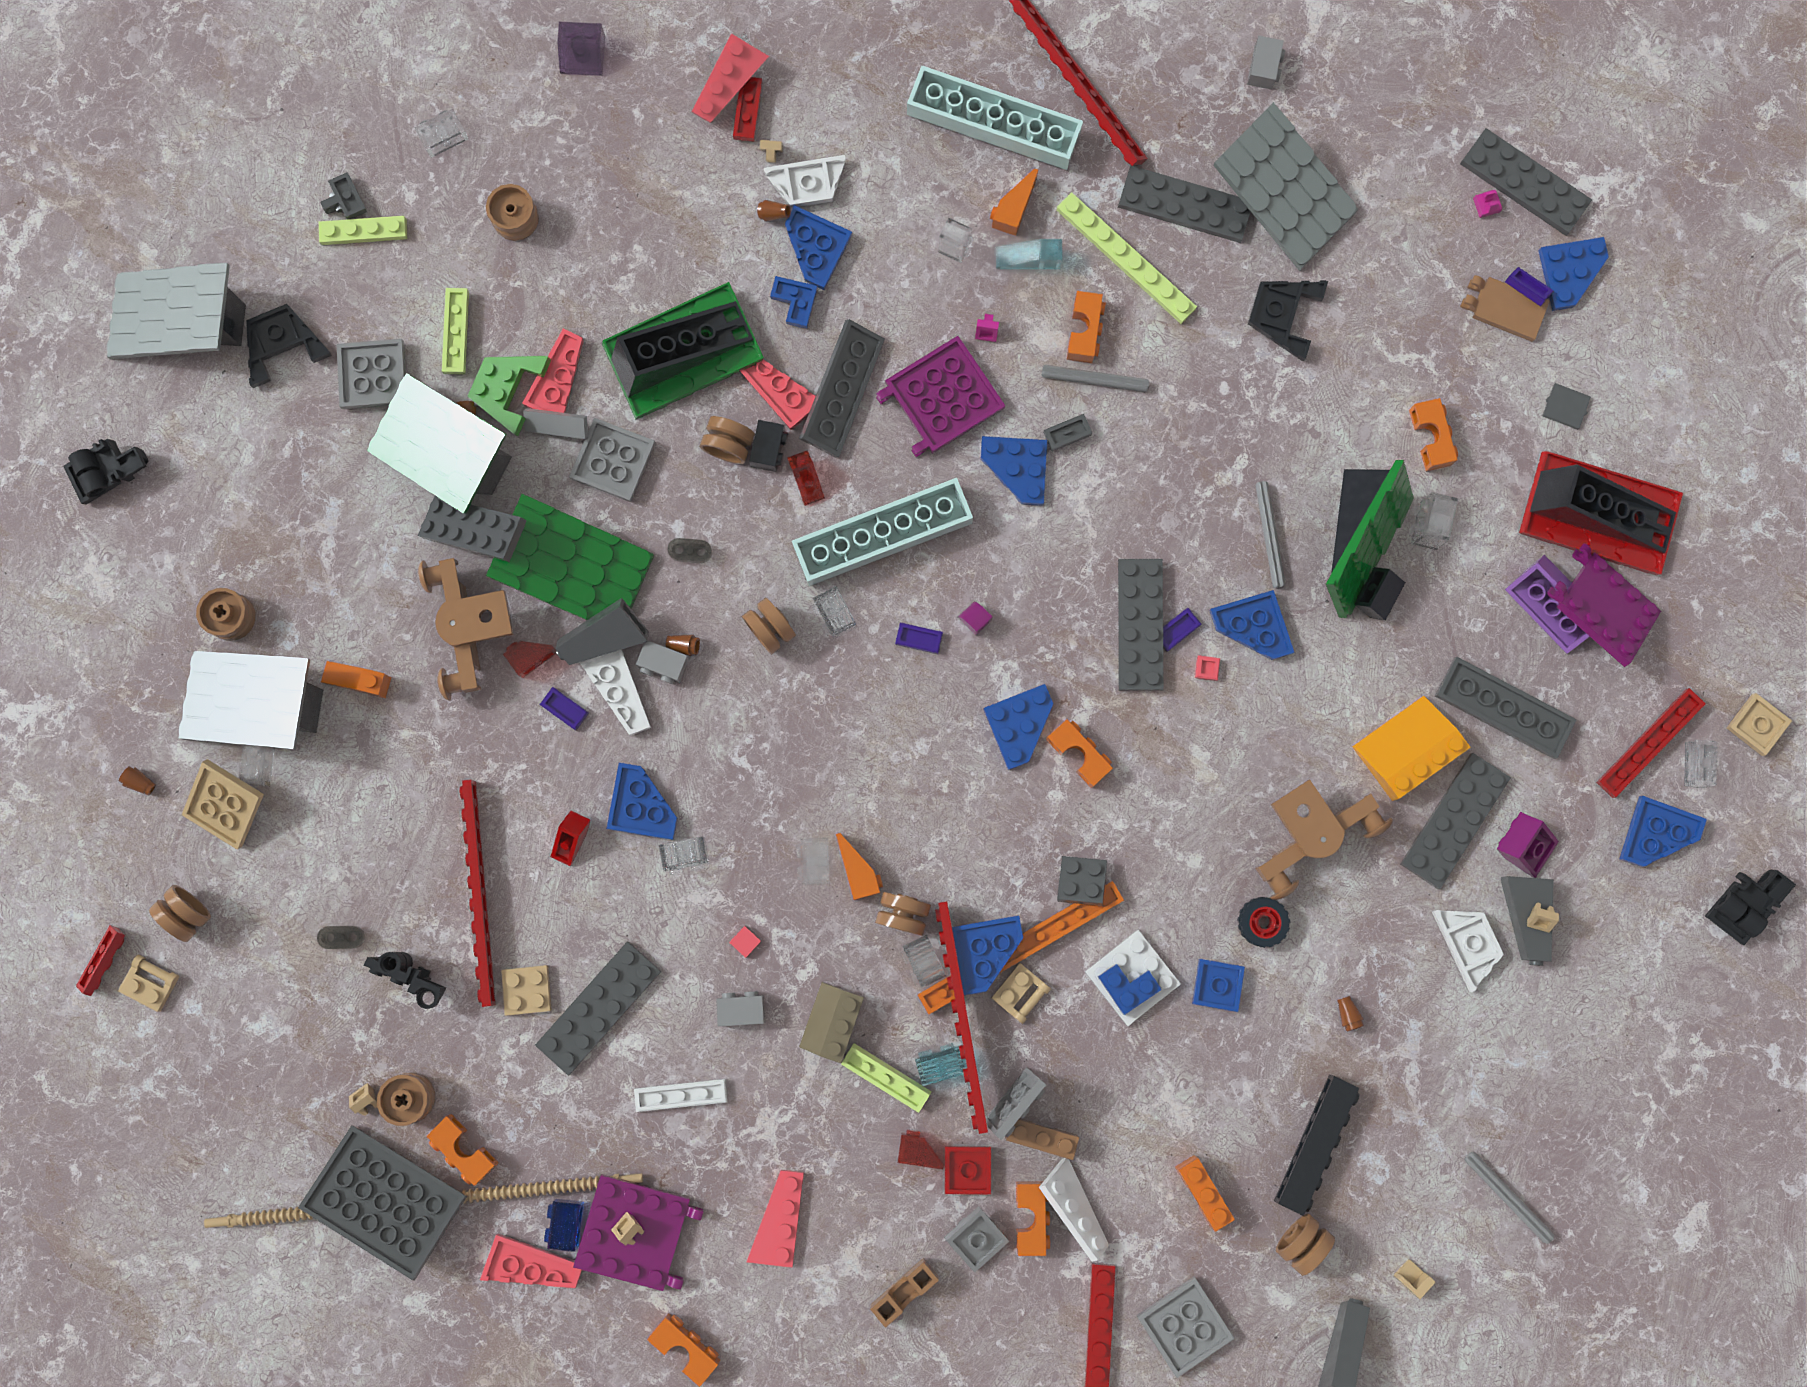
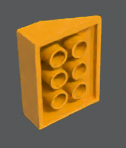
M1425 696L1419 698L1352 746L1392 801L1403 797L1471 748L1458 729Z

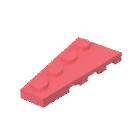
M731 34L691 112L711 123L769 56Z
M564 328L562 329L548 355L551 362L545 376L536 377L522 402L525 407L565 413L584 341L582 337Z
M764 359L750 368L740 370V373L790 430L808 417L815 395L810 393L805 387L794 382L789 376L778 371Z
M780 1171L748 1256V1263L793 1267L804 1172Z
M497 1234L480 1280L576 1288L582 1270L573 1268L575 1261Z

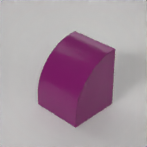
M975 601L958 616L975 635L986 627L993 618L988 611Z

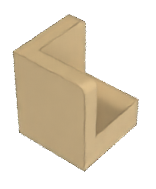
M1409 1259L1393 1275L1419 1299L1435 1284V1281L1429 1275L1424 1273Z

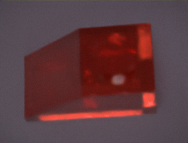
M808 450L787 457L804 506L825 499Z
M525 641L510 644L506 648L507 651L503 653L509 664L521 678H524L557 654L555 647L552 645Z
M907 1129L906 1133H901L897 1163L943 1170V1161L925 1136L920 1135V1131Z

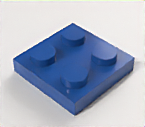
M1199 959L1192 1004L1238 1012L1245 967Z

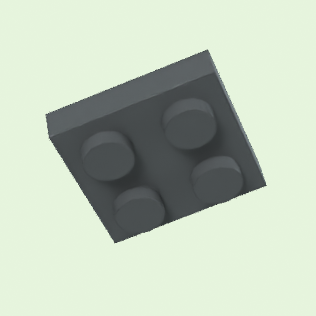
M1062 856L1057 901L1103 906L1107 860Z

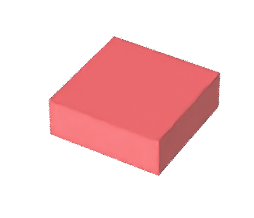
M1198 655L1195 678L1217 681L1220 658Z
M744 926L729 943L747 958L761 943V940Z

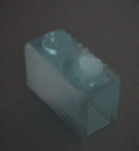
M953 1043L940 1046L941 1051L932 1053L931 1049L918 1053L919 1057L915 1058L922 1086L964 1074L963 1069H965L963 1059L961 1060L959 1046L954 1047Z

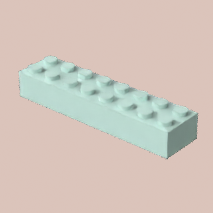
M921 66L907 102V115L1065 170L1068 169L1083 125L1082 120L925 66Z
M954 478L792 540V544L808 586H812L972 524L973 516L958 479Z

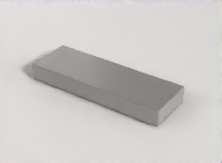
M530 408L523 410L524 418H526L524 426L527 432L580 439L588 437L587 416Z

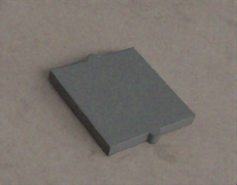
M1555 383L1550 396L1546 399L1547 404L1542 417L1579 430L1582 420L1587 414L1586 409L1591 396Z

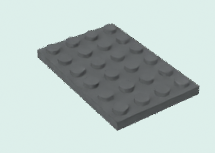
M351 1125L298 1208L415 1281L467 1196Z

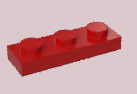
M751 77L739 90L733 140L755 142L763 84L762 78Z
M109 925L76 984V987L82 994L92 996L94 990L99 988L104 972L110 968L113 962L114 954L123 945L125 934L119 928Z

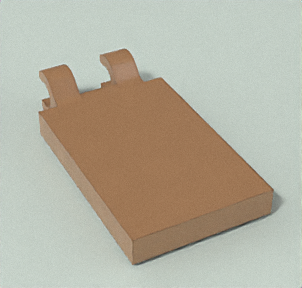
M1474 275L1467 288L1480 292L1478 298L1476 299L1474 296L1467 294L1466 298H1463L1460 307L1473 311L1472 318L1533 342L1536 339L1550 301L1546 300L1542 306H1539L1504 282L1492 277L1485 281L1482 277Z

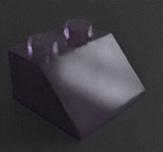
M559 22L557 44L560 74L602 76L605 49V33L602 24Z

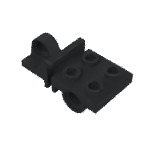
M100 439L98 440L99 444L93 443V448L90 450L80 449L71 453L68 457L70 462L63 467L81 504H89L122 483L121 480L130 482L135 479L133 475L145 468L149 462L144 450L134 446L121 454L116 441Z
M1770 869L1765 872L1759 879L1758 884L1746 874L1739 872L1735 877L1741 883L1734 881L1707 912L1705 917L1744 946L1751 937H1757L1764 931L1768 925V917L1776 913L1772 906L1780 908V903L1796 886L1794 882L1778 870Z
M386 952L380 957H367L363 965L370 968L369 972L374 975L391 977L390 981L401 986L403 984H410L407 992L416 994L417 1004L424 1009L437 1006L447 988L431 981L429 977L431 970L424 969L421 966L418 969L413 968L412 957L406 952ZM428 991L434 995V1001L430 1005L425 1004L423 1001V995Z

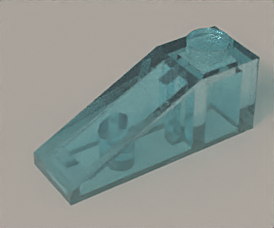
M1037 239L996 247V269L1061 268L1062 239Z

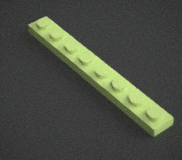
M1072 192L1057 206L1056 210L1180 324L1196 310L1197 306Z

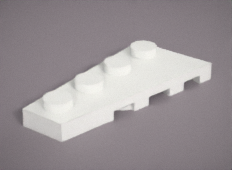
M622 649L579 662L630 736L651 728Z
M1063 1158L1039 1186V1189L1092 1262L1097 1261L1109 1244L1070 1160Z

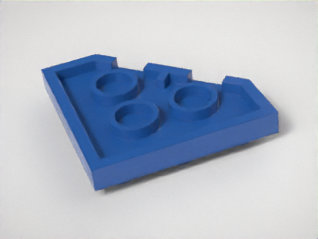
M794 205L790 217L785 222V227L805 282L825 290L852 237V231Z
M1604 237L1545 246L1538 250L1546 286L1554 291L1549 297L1552 311L1573 308L1578 303L1609 257Z
M982 436L980 460L994 472L995 476L1015 495L1021 504L1043 506L1047 440Z
M1274 590L1209 610L1217 632L1271 660L1295 653Z
M1045 684L983 708L1008 770L1026 764L1031 759L1053 706Z
M619 763L606 829L674 840L678 818L641 766Z
M1639 796L1619 859L1639 867L1647 866L1662 857H1666L1685 846L1701 840L1707 819L1651 798Z
M1019 915L952 927L964 996L987 992L1023 940Z

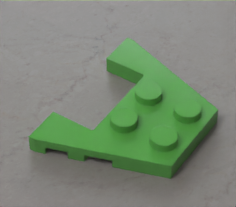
M548 356L484 357L468 397L515 436H519L526 418L507 411L523 373L528 372L544 377L551 359Z

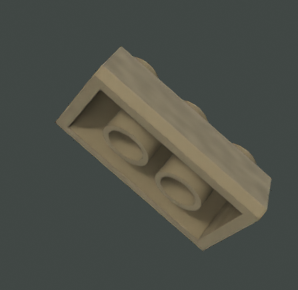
M821 982L799 1047L826 1059L842 1063L864 996Z

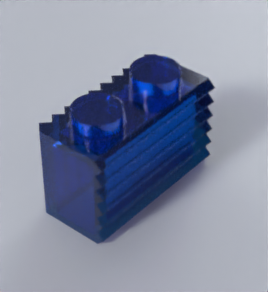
M555 1199L552 1204H549L547 1219H551L550 1228H546L544 1242L548 1243L547 1249L575 1252L578 1249L584 1201Z

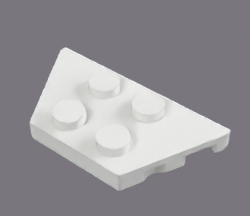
M845 155L766 167L764 168V173L785 202L790 205V208H793L794 205L802 207L833 202L846 158Z
M1432 911L1469 992L1476 991L1478 984L1484 977H1487L1493 965L1498 963L1504 955L1485 914L1482 912Z

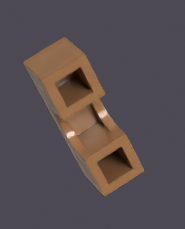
M1021 1118L1014 1124L1015 1129L1009 1137H1005L1006 1141L1071 1160L1074 1159L1079 1140L1076 1134L1056 1128L1044 1127Z
M922 1258L872 1302L870 1310L886 1328L903 1313L905 1307L919 1295L922 1296L939 1281L938 1274Z

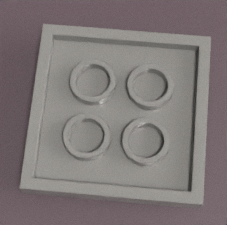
M402 339L337 344L340 408L353 409L389 406L399 388L401 380L406 375L404 341Z
M594 418L588 431V437L582 445L569 478L631 502L656 442Z
M1027 1067L986 1117L987 1126L1000 1140L1012 1134L1015 1129L1014 1124L1019 1118L1023 1119L1028 1114L1031 1103L1034 1100L1040 1099L1045 1092L1044 1087L1046 1084Z
M1192 1277L1136 1315L1176 1378L1235 1339L1195 1277Z

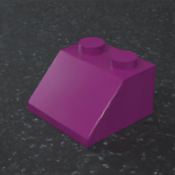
M1520 812L1517 818L1512 821L1506 835L1500 840L1497 850L1507 861L1531 877L1536 878L1559 841L1543 821Z

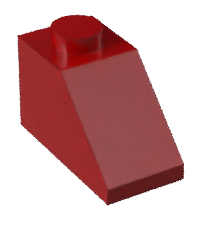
M570 811L558 827L550 857L571 866L587 835L591 820L574 811Z

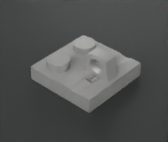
M979 1206L966 1218L964 1217L944 1237L974 1272L981 1268L1009 1242L1008 1238Z

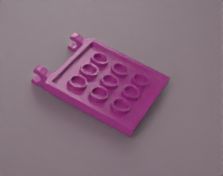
M959 336L954 337L886 379L885 384L887 387L876 393V399L880 405L894 396L923 439L911 447L915 457L922 455L927 449L933 454L1005 409V404Z
M1584 543L1579 550L1576 549L1572 554V557L1583 564V567L1569 589L1567 590L1566 585L1559 581L1555 586L1557 590L1551 587L1547 594L1559 603L1557 608L1621 665L1626 667L1634 659L1660 615L1661 610L1596 553L1591 555V548Z
M601 1174L573 1268L660 1291L664 1290L665 1285L681 1290L684 1277L669 1274L685 1216L701 1221L704 1211L702 1208L688 1205L690 1201L688 1197ZM628 1212L640 1224L644 1233L641 1235L637 1232L633 1237L635 1244H627L625 1246L618 1240L611 1229Z

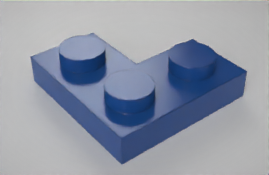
M775 276L770 298L790 303L786 324L807 329L818 287Z
M1118 964L1097 976L1123 1015L1162 990L1149 970L1131 982L1128 981Z

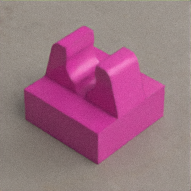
M1496 190L1475 195L1473 198L1480 218L1502 211Z
M985 314L984 320H977L975 339L996 342L999 322L993 321L994 315Z

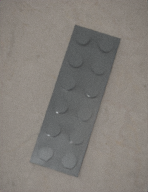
M1485 128L1460 163V165L1565 236L1568 235L1592 201L1591 198L1487 128Z
M1131 165L1118 204V208L1238 243H1241L1251 212L1239 196Z
M850 319L845 320L799 437L800 440L835 458L840 456L885 338Z
M434 496L427 515L421 524L418 536L437 543L510 562L527 520L470 505L467 513L464 514L437 496Z
M1118 559L1119 691L1164 690L1163 559Z
M1459 657L1453 659L1435 694V697L1553 759H1558L1577 720Z
M1471 753L1400 865L1436 889H1441L1511 777L1476 754Z
M627 941L535 1046L569 1076L662 971Z

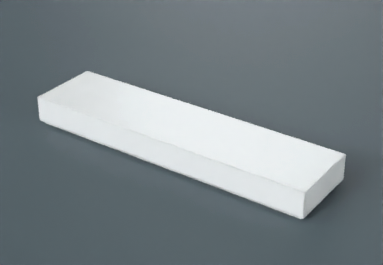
M726 1079L634 1089L636 1112L728 1102Z

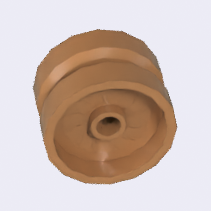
M514 184L501 185L494 189L487 198V216L497 233L505 239L513 241L525 239L537 228L539 221L538 210L528 191L521 186Z
M711 416L706 427L710 434L703 435L699 447L704 452L718 459L735 464H744L748 455L745 447L752 444L755 433L750 428L731 419Z
M216 588L208 591L197 605L196 618L199 625L207 633L226 641H236L245 637L252 630L255 623L256 612L253 604L243 595L228 588Z
M765 597L757 604V608L763 616L762 618L753 610L747 611L741 617L761 644L772 655L780 649V643L774 636L775 634L784 642H789L796 634L781 611Z
M172 885L163 895L165 900H157L149 909L152 918L165 931L183 942H188L196 934L195 926L203 927L211 919V914L207 908L190 892L178 885Z
M883 892L880 903L884 907L893 909V912L879 911L875 923L923 936L926 925L922 921L913 919V916L927 917L931 905L906 895H894Z
M403 1073L388 1079L380 1087L377 1095V1108L380 1115L388 1123L395 1126H407L424 1119L432 1111L435 1103V1091L432 1083L425 1076L418 1073Z
M1305 1214L1297 1219L1284 1233L1276 1246V1252L1285 1261L1292 1260L1291 1266L1304 1276L1312 1272L1326 1258L1335 1243V1237L1325 1228L1319 1229V1222L1310 1214Z

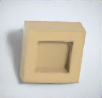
M760 140V150L766 151L767 162L776 163V152L783 153L782 141Z
M1536 903L1527 919V927L1549 933L1558 923L1559 913H1555L1552 906L1545 910L1541 909V903Z
M368 1083L349 1096V1108L355 1114L358 1112L366 1116L368 1114V1109L366 1108L368 1104L377 1108V1098L373 1088Z
M628 1212L611 1229L618 1240L625 1246L627 1244H635L633 1237L637 1232L641 1235L644 1233L640 1224Z

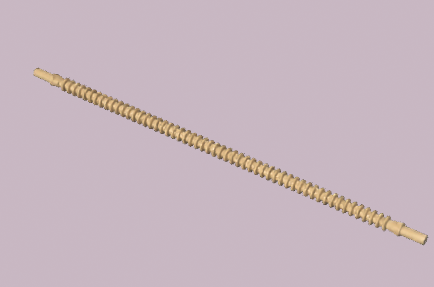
M642 1173L621 1176L620 1174H614L610 1176L633 1183H643ZM589 1176L588 1179L582 1177V1180H579L577 1177L575 1181L572 1178L568 1181L563 1179L562 1182L556 1180L555 1183L550 1180L549 1183L543 1181L542 1184L536 1182L535 1185L530 1182L528 1186L525 1183L522 1186L516 1184L515 1187L510 1184L508 1188L505 1185L502 1188L496 1186L495 1189L490 1186L488 1190L483 1187L482 1190L476 1188L475 1191L469 1189L468 1192L463 1189L461 1193L467 1196L463 1203L465 1204L467 1201L473 1203V1200H476L478 1203L480 1199L485 1202L487 1199L492 1201L493 1198L499 1200L500 1197L503 1200L507 1197L512 1199L513 1196L519 1198L520 1195L525 1198L527 1194L532 1197L533 1194L539 1196L540 1193L545 1196L547 1192L552 1195L553 1192L559 1194L560 1191L565 1194L567 1190L570 1193L573 1190L579 1192L580 1189L586 1191L587 1188L592 1191L593 1188H597L599 1176H595L594 1179L592 1176ZM297 1206L295 1210L290 1207L288 1210L286 1208H283L281 1211L276 1209L275 1212L270 1209L268 1213L265 1210L261 1213L256 1211L255 1214L250 1211L248 1215L243 1212L241 1215L229 1214L227 1217L207 1218L204 1220V1227L227 1226V1228H233L237 1225L245 1227L247 1224L249 1226H252L254 1223L259 1225L260 1222L265 1225L267 1221L269 1224H272L273 1221L279 1223L280 1220L285 1223L287 1219L289 1222H292L293 1219L299 1221L300 1218L305 1221L307 1217L312 1220L313 1217L300 1210Z

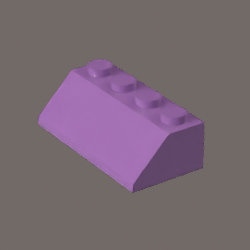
M1544 554L1505 590L1567 654L1590 636L1557 608L1559 603L1548 596L1547 592L1551 587L1557 590L1555 586L1559 581L1566 585L1567 590L1572 582Z

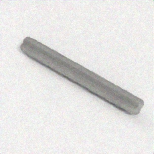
M1044 365L1042 368V377L1142 392H1147L1149 387L1148 379L1052 365Z
M1261 481L1256 484V492L1271 579L1274 588H1281L1286 583L1269 485L1267 481Z
M1470 1152L1465 1157V1162L1542 1242L1548 1244L1554 1239V1234L1476 1153Z

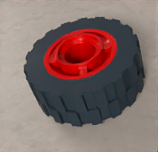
M1268 897L1253 898L1248 903L1246 902L1239 911L1240 915L1237 919L1239 922L1238 929L1241 931L1242 937L1255 946L1263 948L1274 947L1275 944H1280L1286 938V934L1290 930L1289 913L1277 900H1272ZM1262 916H1266L1269 920L1266 928L1259 926V919Z

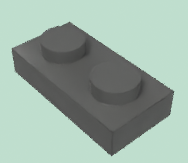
M1084 414L1043 431L1052 452L1092 435L1091 428Z

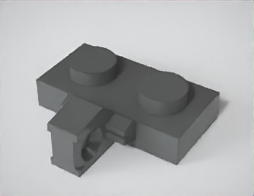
M348 172L328 180L333 192L329 194L330 198L320 202L326 214L343 211L346 219L349 220L367 212Z

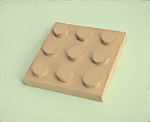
M206 759L201 763L182 816L238 850L243 847L264 794Z

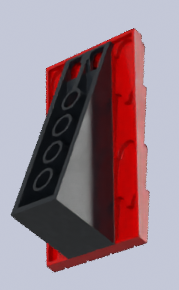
M1549 451L1541 452L1540 462L1537 466L1534 483L1532 484L1519 533L1574 551L1576 549L1579 550L1582 544L1585 543L1591 548V555L1596 553L1606 561L1645 573L1662 575L1683 492Z

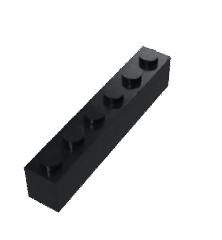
M1333 1075L1328 1076L1275 1196L1274 1201L1302 1216H1304L1305 1212L1308 1213L1313 1205V1199L1311 1198L1315 1190H1319L1323 1181L1321 1175L1324 1169L1327 1170L1331 1164L1332 1157L1330 1155L1332 1150L1337 1148L1340 1143L1341 1136L1339 1134L1342 1127H1346L1350 1120L1349 1111L1358 1102L1360 1096L1358 1087Z

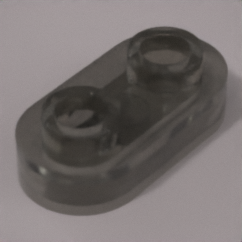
M675 538L670 541L667 548L670 557L680 562L705 563L712 556V548L704 540ZM679 547L683 548L681 554L676 553V549ZM700 549L705 550L703 556L697 554Z
M326 926L320 929L317 934L318 944L325 949H355L360 947L365 940L364 931L358 926ZM331 933L334 935L332 942L328 940V935ZM353 933H355L357 936V939L354 942L350 939V936Z

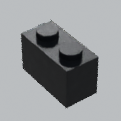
M758 420L749 460L751 467L777 472V467L782 466L784 453H781L782 445H786L788 439V432H785L783 424Z
M1374 567L1354 605L1369 618L1386 621L1406 582L1391 569Z

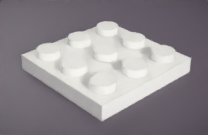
M1139 930L1131 934L1085 971L1126 1026L1133 1023L1181 984ZM1115 964H1118L1129 982L1149 970L1162 990L1123 1015L1097 976Z

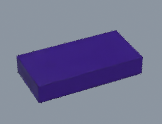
M1517 267L1505 281V283L1539 306H1542L1554 292L1520 267Z
M1186 608L1163 627V648L1166 652L1202 625L1189 608Z
M900 622L895 645L938 654L943 632Z
M554 687L550 689L539 704L575 731L589 714V712Z

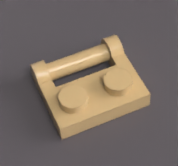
M138 954L133 959L131 968L118 992L156 1012H161L179 979V975L174 972L169 973L146 961L145 957ZM143 969L164 980L165 985L161 986L140 975V970Z
M1019 963L991 998L1020 1023L1024 1024L1027 1020L1026 1016L1043 995L1050 992L1051 988ZM1034 983L1038 987L1037 990L1018 1012L1013 1007Z

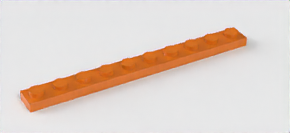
M1111 881L1105 885L1103 906L1073 903L1023 933V940L1000 973L1124 901L1114 882ZM947 977L917 994L928 1015L950 1003L952 999H955L954 990L949 991Z

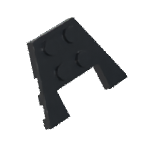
M1328 281L1260 282L1248 325L1301 361H1305L1311 340L1290 335L1300 296L1322 302Z
M288 304L246 320L247 347L249 348L248 368H250L249 384L252 388L271 381L264 360L302 344H305L313 363L332 356L331 352Z

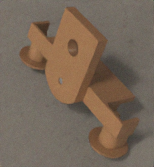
M455 558L441 560L439 565L428 567L427 563L423 560L418 567V576L423 589L428 593H432L433 586L443 584L446 602L441 605L437 612L435 625L440 637L454 647L458 673L447 675L446 670L441 668L438 672L437 683L441 695L450 701L451 694L462 691L468 693L481 690V686L477 685L475 670H481L476 642L514 635L506 591L504 590L468 597L466 586L458 581L456 565H459ZM485 611H490L492 613L491 621L487 623L482 622L481 615Z
M1309 779L1271 804L1295 841L1274 854L1272 859L1255 869L1263 881H1267L1274 894L1270 899L1279 900L1285 898L1296 890L1299 885V879L1290 882L1283 870L1305 856L1325 858L1334 854L1342 845L1345 830L1359 820L1367 831L1363 837L1374 838L1389 829L1393 819L1383 820L1377 811L1380 806L1372 794L1364 796L1362 800L1353 806L1345 808L1334 815ZM1299 805L1308 807L1309 814L1307 817L1298 815L1297 808Z

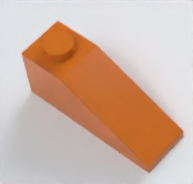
M1034 168L999 201L998 207H993L990 219L993 220L992 228L1014 236L1017 235L1037 180L1038 169Z
M327 661L321 683L386 699L392 677L373 670Z
M836 834L853 899L858 900L879 894V888L883 887L880 874L875 875L874 870L842 834Z

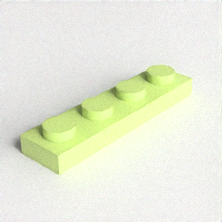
M405 216L319 222V243L321 245L407 239V219Z
M446 288L443 374H465L469 306V290L467 288Z
M853 1043L841 1065L918 1113L932 1092Z

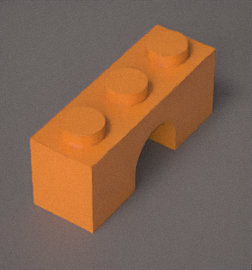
M1077 291L1072 319L1082 320L1086 323L1088 329L1083 333L1071 332L1066 360L1092 363L1094 356L1098 357L1100 344L1096 343L1097 336H1101L1103 323H1099L1100 315H1104L1106 302H1102L1103 294Z
M1440 398L1414 404L1409 409L1414 430L1427 429L1432 432L1435 439L1433 444L1426 445L1420 451L1425 470L1431 471L1452 466L1457 461L1458 450L1455 445L1453 446L1451 439L1452 428L1447 424L1445 405L1442 404Z
M1066 719L1046 740L1060 755L1071 748L1078 749L1083 753L1084 764L1076 773L1092 788L1113 769L1110 766L1112 762L1104 753L1100 755L1095 749L1097 747L1096 744L1089 737L1086 739L1080 733L1081 728L1073 720L1070 722Z
M450 1114L427 1135V1138L430 1140L429 1144L437 1152L441 1151L446 1156L445 1161L452 1168L456 1167L462 1173L461 1178L467 1184L475 1186L499 1162L484 1147L478 1149L473 1155L464 1154L460 1149L459 1141L467 1129Z
M1193 1155L1175 1166L1184 1184L1198 1203L1199 1209L1211 1229L1216 1232L1235 1220L1198 1157Z
M1016 1181L1017 1208H1028L1035 1215L1034 1222L1030 1227L1016 1229L1018 1256H1046V1249H1050V1235H1046V1226H1050V1212L1046 1211L1045 1202L1049 1201L1039 1189L1043 1181Z
M668 1313L647 1340L663 1355L674 1346L684 1347L688 1351L690 1359L682 1372L700 1387L720 1362L719 1354L711 1346L706 1347L700 1342V1336L692 1330L689 1332L683 1327L684 1323L678 1316H671Z

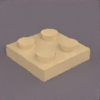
M1754 693L1726 729L1761 756H1765L1792 720L1757 693Z
M548 965L501 970L505 1016L552 1011Z

